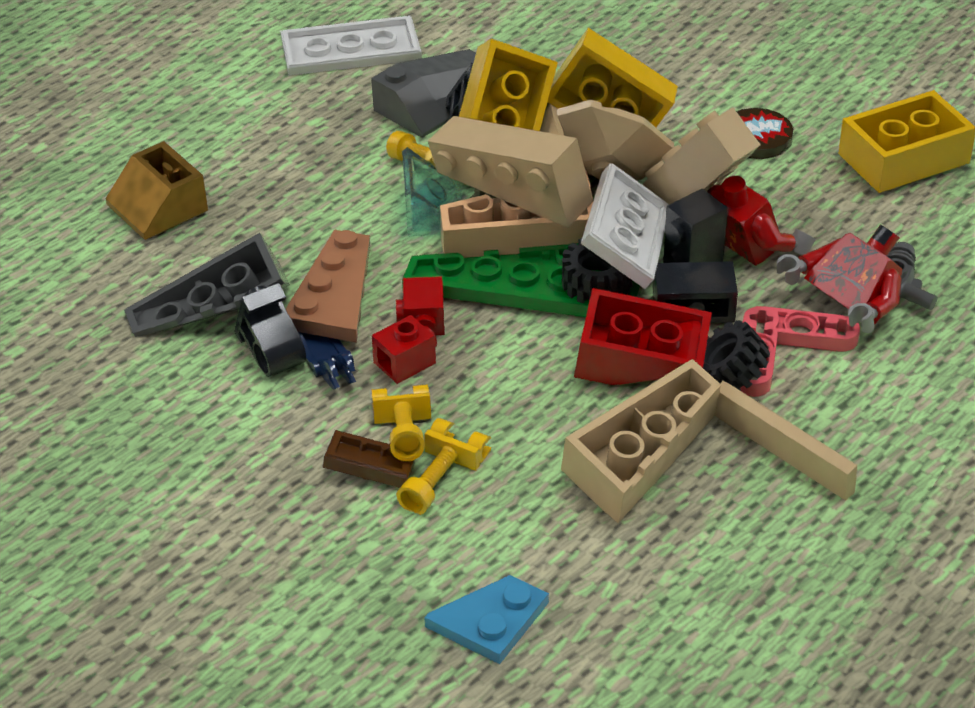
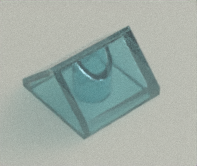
M407 147L402 151L408 237L441 235L440 205L462 200L461 185L450 177L438 173L436 167Z

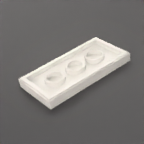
M411 16L281 31L288 76L400 63L422 58V52Z
M609 163L601 174L581 244L646 289L654 280L665 232L666 206L669 204L613 163Z

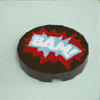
M748 108L736 111L761 144L748 158H774L781 155L782 150L786 148L788 150L791 147L794 128L790 120L781 113L763 108Z

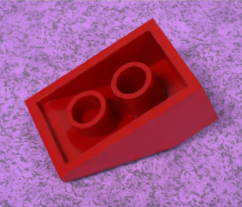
M592 288L574 377L609 385H621L661 379L691 359L703 368L712 312Z

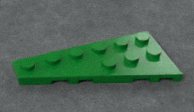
M570 244L519 248V254L499 255L498 249L484 250V256L463 258L459 253L411 256L403 278L442 276L443 298L586 317L590 301L586 299L583 304L577 302V295L573 298L569 297L567 290L564 291L562 287L563 252L565 249L568 250V245ZM632 280V288H630L628 295L640 297L642 287Z

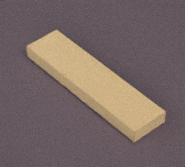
M725 381L720 383L721 388L714 416L845 501L855 493L857 465L729 383Z

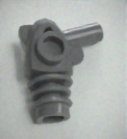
M906 242L896 243L887 257L902 268L900 298L932 310L938 297L922 290V281L914 278L915 249Z

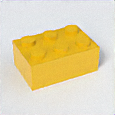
M587 28L554 75L548 103L560 109L591 99L600 102L602 107L618 108L642 116L653 126L657 127L674 105L678 86L595 31Z
M489 39L477 48L459 117L540 131L558 62L495 39Z
M932 90L843 118L838 154L878 193L969 164L975 139V126L936 91Z

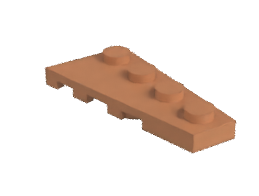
M334 229L286 307V311L298 332L357 343L361 303L365 290L364 282L367 276L370 253V235L358 234L350 230L341 231Z

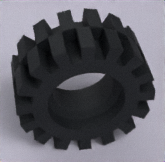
M582 238L578 239V245L572 242L568 245V250H564L562 258V287L564 291L567 290L569 297L573 298L577 295V302L583 304L586 299L590 300L592 288L628 295L630 288H632V279L582 245Z
M736 320L734 324L727 322L724 324L723 330L717 327L713 330L714 335L711 338L708 336L703 369L719 383L725 381L741 391L742 386L749 388L752 385L750 380L753 377L758 379L762 375L759 369L767 367L768 361L766 358L770 357L769 347L748 323H743L741 320Z

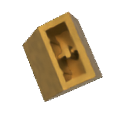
M165 141L133 154L106 197V204L144 240L208 211L203 174Z

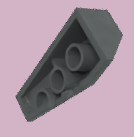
M467 49L400 62L388 67L371 78L373 110L421 138L427 136L449 121L450 109L445 108L447 95L470 63H474L476 52Z
M258 233L127 307L124 311L134 336H145L239 310L242 297L249 290L257 286L264 285L267 288L279 283L283 290L290 286L279 261L262 235Z

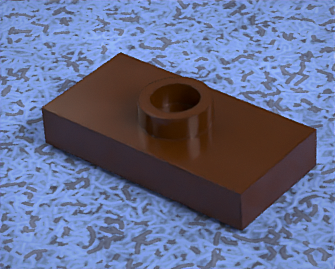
M335 430L324 455L322 468L400 488L410 478L415 460L401 461L392 454L390 444Z

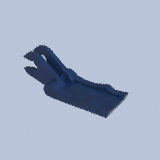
M298 332L306 351V361L316 377L322 376L332 389L340 387L335 378L339 376L338 372L349 384L356 382L351 373L356 371L353 356L349 350H346L339 339Z

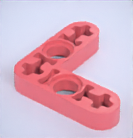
M755 306L748 309L744 314L743 323H748L755 332L757 323H765L764 333H756L769 347L770 357L766 358L768 361L767 367L759 369L762 375L757 380H750L752 385L749 388L742 386L741 392L750 397H759L770 391L777 344L846 352L853 350L858 344L860 335L859 323L851 327L848 316L766 306ZM801 326L809 329L810 332L799 333L791 328ZM819 329H824V333H819ZM844 332L845 335H839L837 333Z

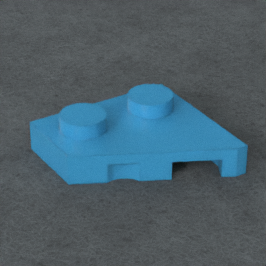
M509 575L429 612L424 617L425 627L501 664L548 605L549 593Z

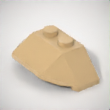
M591 99L557 109V117L565 136L577 138L585 170L599 181L603 170L609 163H613L636 181L642 180L646 177L645 172L660 161H663L661 157L674 148V142L642 116L618 108L602 107L600 102Z

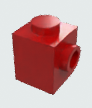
M442 276L403 278V299H396L397 322L412 315L423 326H428L435 336L445 335Z
M412 315L371 335L373 363L396 384L436 364V336L428 326H423Z

